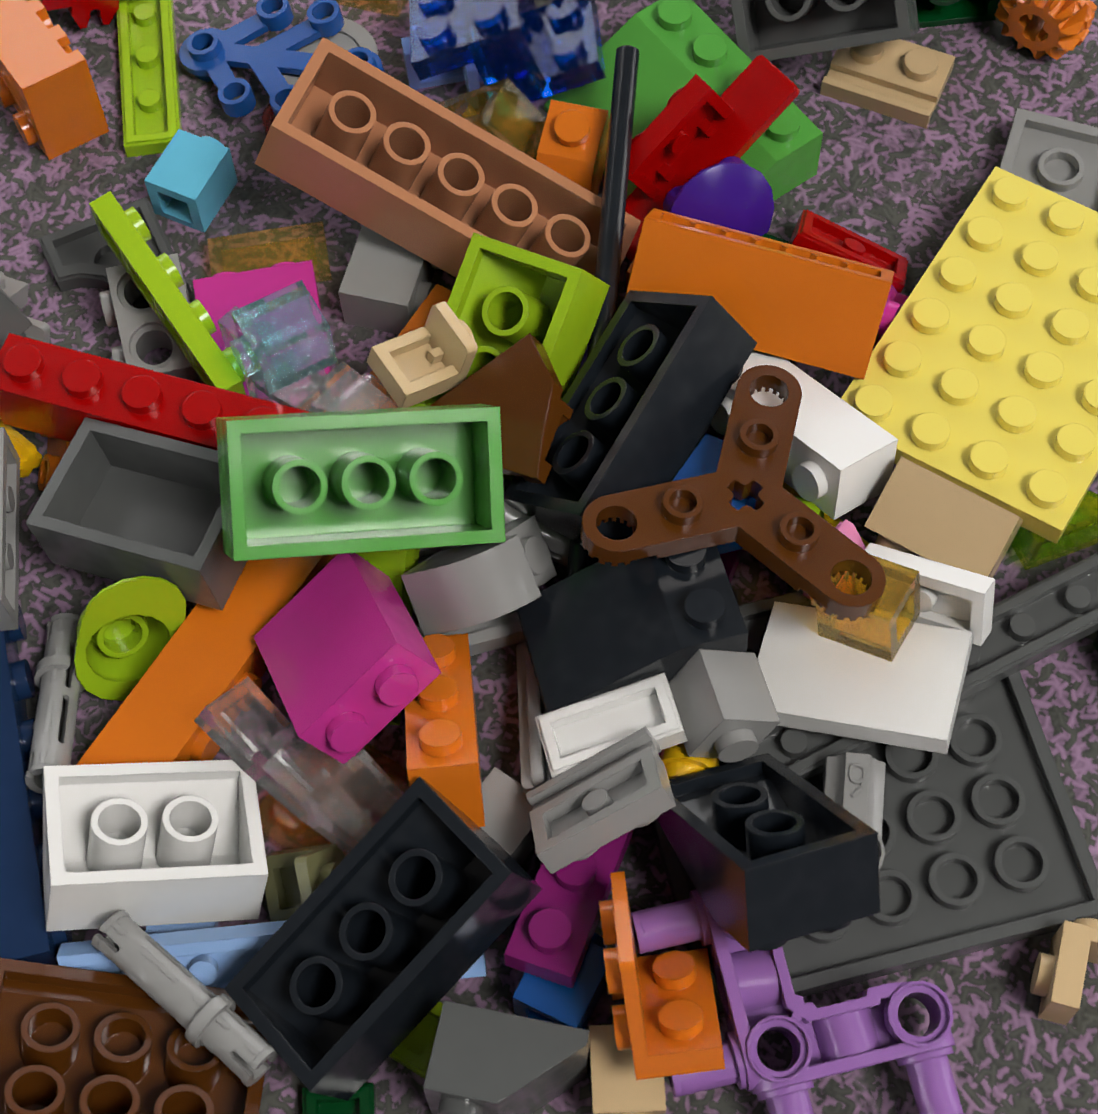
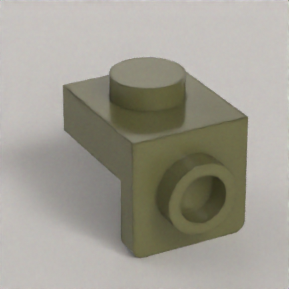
M342 842L274 851L266 854L268 879L265 895L271 922L288 920L345 858Z

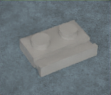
M646 727L526 793V798L533 808L529 815L536 855L551 874L574 861H581L590 857L605 844L636 827H643L652 823L662 813L676 806L665 764L658 754L661 752L660 746Z

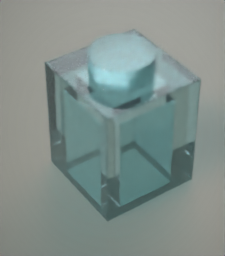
M302 280L231 312L238 335L237 339L229 342L234 357L246 377L257 374L268 395L338 362L331 328Z

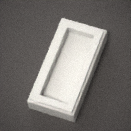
M665 672L535 717L552 778L644 727L649 730L661 750L688 741Z

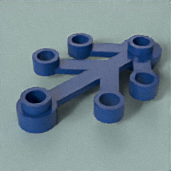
M259 0L256 4L257 14L224 31L217 28L201 29L187 37L179 50L180 61L184 69L200 80L213 82L218 90L217 95L224 112L228 116L235 118L249 114L256 105V98L248 81L242 78H235L231 69L232 67L251 69L269 96V103L276 117L294 85L287 83L281 73L301 75L313 53L296 50L321 37L334 36L342 30L344 18L339 4L335 0H317L309 6L307 20L258 46L245 45L268 31L285 29L293 20V12L288 0ZM355 47L348 50L350 53L385 72L382 61L376 53L371 52L365 47ZM237 96H241V97L238 98V99L232 100L233 98H235V97H237Z

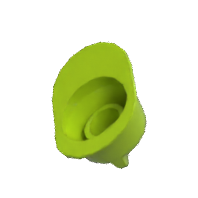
M137 576L122 579L102 589L88 602L80 615L76 627L77 641L74 653L76 677L87 692L106 700L123 701L127 698L185 620L186 599L178 586L160 577Z

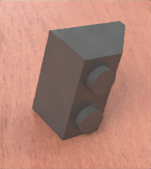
M444 1000L423 1086L431 1114L534 1113L587 1078L590 1065V1030Z

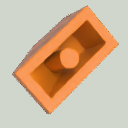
M551 99L536 160L598 196L606 164L609 132L608 110Z

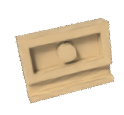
M902 39L837 49L831 61L830 69L822 80L820 94L927 129L932 113L952 72L956 56Z

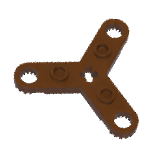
M755 366L740 376L716 472L599 497L587 506L582 518L580 531L582 547L584 550H588V556L592 559L598 558V563L605 565V562H610L611 566H618V563H624L625 566L633 560L637 561L638 559L655 555L658 559L736 542L797 591L803 590L816 601L820 608L824 607L826 609V614L830 616L832 613L838 615L837 619L844 620V617L850 618V621H856L858 617L864 619L870 612L873 613L880 603L886 586L884 570L874 557L783 488L802 398V390L799 382L790 372L777 366ZM762 387H764L765 392H769V388L773 389V394L776 395L779 392L778 397L783 399V404L774 407L764 406L756 402L751 395L754 394L755 389L757 392H761ZM751 496L756 499L755 508L746 505L738 510L732 507L733 497L743 500ZM617 517L620 518V523L627 521V526L629 528L632 527L633 535L623 540H613L602 535L597 526L601 525L602 520L606 523L608 518L616 521ZM845 571H848V575L852 576L854 572L857 574V579L863 578L862 584L867 585L866 592L859 595L845 594L834 586L831 576L834 578L838 572L840 575H844Z

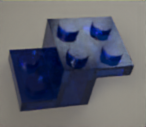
M409 0L411 65L419 80L421 81L474 63L498 113L606 78L598 10L594 0H554L550 4L538 8L534 0Z

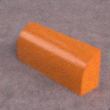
M653 208L644 218L626 295L629 290L713 296L757 342L753 350L864 380L892 285L894 271Z

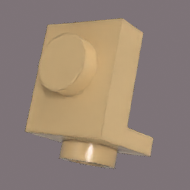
M442 301L432 305L425 326L372 346L367 363L399 408H407L449 391L466 380L478 351V346L470 327L463 320L458 319L449 305Z
M1078 918L1074 922L1065 920L1051 939L1049 954L1042 952L1038 954L1032 974L1030 993L1041 996L1039 1019L1066 1025L1080 1009L1087 962L1098 964V919Z

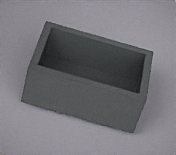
M85 417L25 523L54 564L114 581L137 576L164 578L178 586L186 601L221 611L248 561H233L223 552L217 450Z

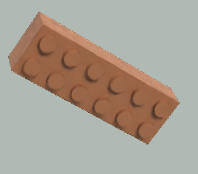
M324 37L321 39L272 122L255 161L256 165L456 278L473 232L584 269L595 276L602 206L601 197ZM625 212L621 264L641 223V220Z

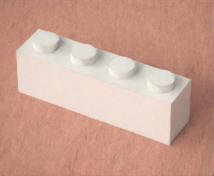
M753 350L743 366L742 374L748 369L759 365L777 366L790 372L797 379L802 390V398L784 482L797 491L803 499L814 503L833 520L880 495L893 472L898 439L787 359ZM738 380L731 386L712 418V428L724 436ZM762 387L761 392H757L755 389L754 394L751 395L756 402L764 406L774 407L783 404V399L778 397L779 392L775 395L772 393L773 389L769 388V392H765L764 387Z

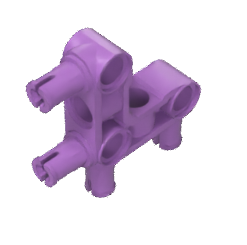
M696 887L694 890L689 891L688 899L631 912L634 940L638 954L700 940L702 946H707L729 1030L725 1033L726 1040H722L725 1069L668 1076L674 1098L737 1083L740 1090L746 1089L748 1092L752 1091L753 1095L757 1094L758 1101L766 1100L769 1114H814L808 1089L814 1088L813 1080L897 1060L898 1067L906 1066L919 1114H964L947 1057L948 1054L954 1053L952 1046L955 1045L951 1031L953 1009L946 993L937 985L926 981L887 983L865 989L857 994L856 999L817 1008L812 1002L805 1003L803 996L794 993L783 948L748 952L714 921ZM911 997L919 1000L926 1007L930 1023L923 1036H914L902 1028L898 1020V1008L904 998ZM765 1031H776L783 1034L792 1046L793 1057L790 1065L784 1071L771 1070L760 1061L757 1054V1043L759 1037Z

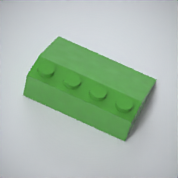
M658 0L634 14L544 104V110L548 113L552 99L608 110L610 121L616 50L624 45L634 46L640 51L633 139L652 123L666 107L669 98L678 89L684 87L695 74L721 96L752 60L693 0ZM792 102L740 159L763 174L772 188L773 200L775 201L817 174L823 132ZM629 179L627 197L637 188Z

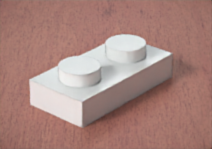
M870 542L865 551L880 563L886 576V586L883 595L873 613L894 620L972 631V644L982 646L992 630L994 578ZM863 578L859 579L858 595L866 592L867 585L862 584Z

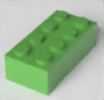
M465 404L216 417L223 552L233 561L506 542L500 406Z

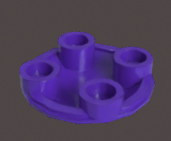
M735 156L726 157L718 164L701 170L683 186H677L670 190L663 202V211L758 236H763L769 231L775 209L772 188L763 174Z

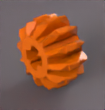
M1000 0L995 16L1003 22L1001 35L1014 37L1017 41L1016 51L1026 47L1031 50L1036 60L1046 53L1051 58L1058 60L1063 54L1068 53L1069 50L1073 51L1076 46L1081 45L1090 32L1089 27L1092 24L1094 13L1098 6L1091 0Z

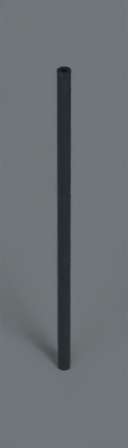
M630 45L620 46L616 50L595 277L607 283L610 287L589 340L587 358L617 310L640 51ZM571 539L567 577L594 564V559L588 556V550H584L582 545Z

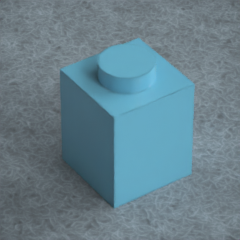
M178 129L144 182L155 214L205 233L238 180L230 148L225 147L215 138L209 136L199 137Z

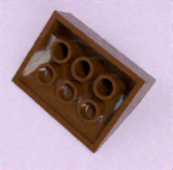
M0 958V1114H259L265 1074L255 1084L246 1087L241 1082V1079L205 1046L200 1045L199 1048H195L188 1042L184 1036L186 1029L127 975ZM206 986L216 996H221V994L225 993L232 999L224 988ZM236 1004L234 1012L265 1039Z

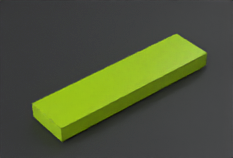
M119 0L117 28L124 149L127 157L160 154L164 152L178 129L182 130L173 0Z

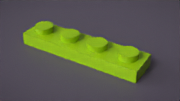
M111 191L90 202L89 205L100 234L202 382L206 385L246 395L243 382L250 379L243 362L232 347L229 346L221 351L211 334L217 330L210 315L198 299L188 303L178 288L183 286L184 282L170 257L165 252L156 257L146 242L151 240L152 236L137 210L132 206L124 211Z

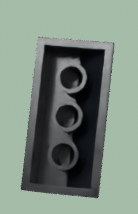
M629 290L562 399L573 409L570 420H567L557 428L545 461L552 465L545 485L530 483L523 477L515 476L504 493V501L509 506L528 516L535 515L538 522L582 545L580 537L582 518L585 509L592 501L605 495L671 482L690 457L700 438L710 428L713 416L731 386L741 376L743 366L757 342L713 296ZM617 517L616 521L608 518V522L604 523L602 520L601 525L597 526L599 532L609 539L623 540L633 535L632 527L629 528L627 526V521L620 523V518Z
M419 776L224 990L310 1092L348 1101L537 896L542 888L490 835L425 779Z

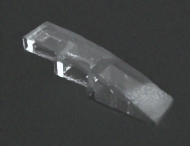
M249 677L207 705L194 720L248 776L298 819L333 844H336L338 848L347 854L404 794L364 749L348 762L342 764L300 739L293 724L288 721Z

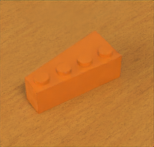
M0 0V104L3 108L14 105L17 113L13 114L12 117L25 143L28 146L38 143L48 160H52L109 132L85 57L78 49L71 50L67 34L59 24L53 26L47 10L41 1Z

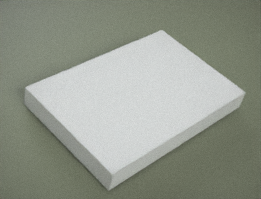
M774 602L757 660L780 719V723L777 726L941 754L948 753L972 648V631L875 616H867L864 619L858 617L856 621H850V618L844 617V620L837 619L838 615L832 613L830 616L826 614V609Z

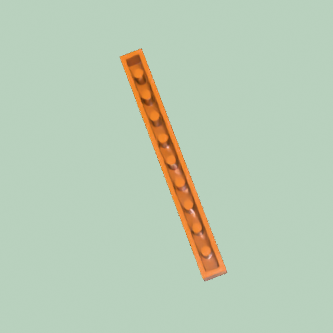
M436 284L398 336L425 326L432 305L442 301L447 303L451 290ZM372 370L342 411L399 407ZM337 554L248 560L223 610L200 604L195 605L76 765L213 760L224 741L225 733L223 729L236 711L243 713L253 705L262 688L261 677L268 668L254 636Z

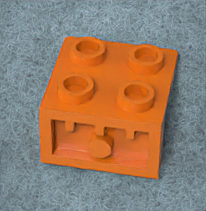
M625 871L610 872L613 899L599 901L604 945L617 944V947L603 949L609 995L612 994L613 1000L624 999L625 1004L612 1006L617 1051L632 1049L636 1080L725 1069L707 948L669 951L663 954L637 957Z

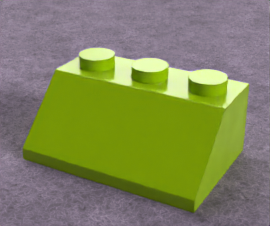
M473 232L447 302L458 319L463 320L470 327L478 346V351L466 379L530 333L544 346L563 388L560 399H563L576 378L610 285L584 269ZM446 391L442 394L422 401L411 407L430 406L432 403L437 401L439 398L444 396L449 391Z

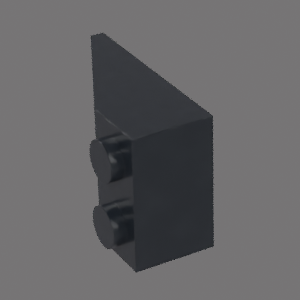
M717 546L658 559L655 555L638 559L637 561L633 560L625 566L624 563H618V566H611L610 562H605V565L596 562L540 591L541 596L517 609L546 713L664 672L668 682H670L698 649L747 652L748 631Z
M769 753L669 779L676 806L662 813L657 818V821L714 921L748 952L774 950L785 945L788 940L821 930L834 931L843 929L854 920L880 913L878 833Z

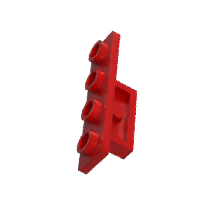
M758 55L721 96L695 74L684 87L678 89L669 98L666 107L652 123L632 139L628 179L637 188L627 197L625 212L641 220V223L625 255L631 262L636 255L644 218L653 208L663 210L664 199L670 190L677 186H683L698 172L718 164L726 157L735 156L741 158L799 95L800 90L795 83L766 57Z

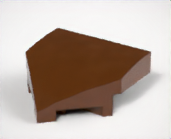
M530 333L430 405L486 404L500 406L503 474L520 476L530 483L544 485L552 467L545 459L557 428L567 420H570L573 409L560 399L563 388L544 346Z

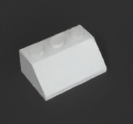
M253 759L43 766V884L46 932L98 929L110 916L120 910L127 912L130 918L139 926L258 919L268 879V867Z

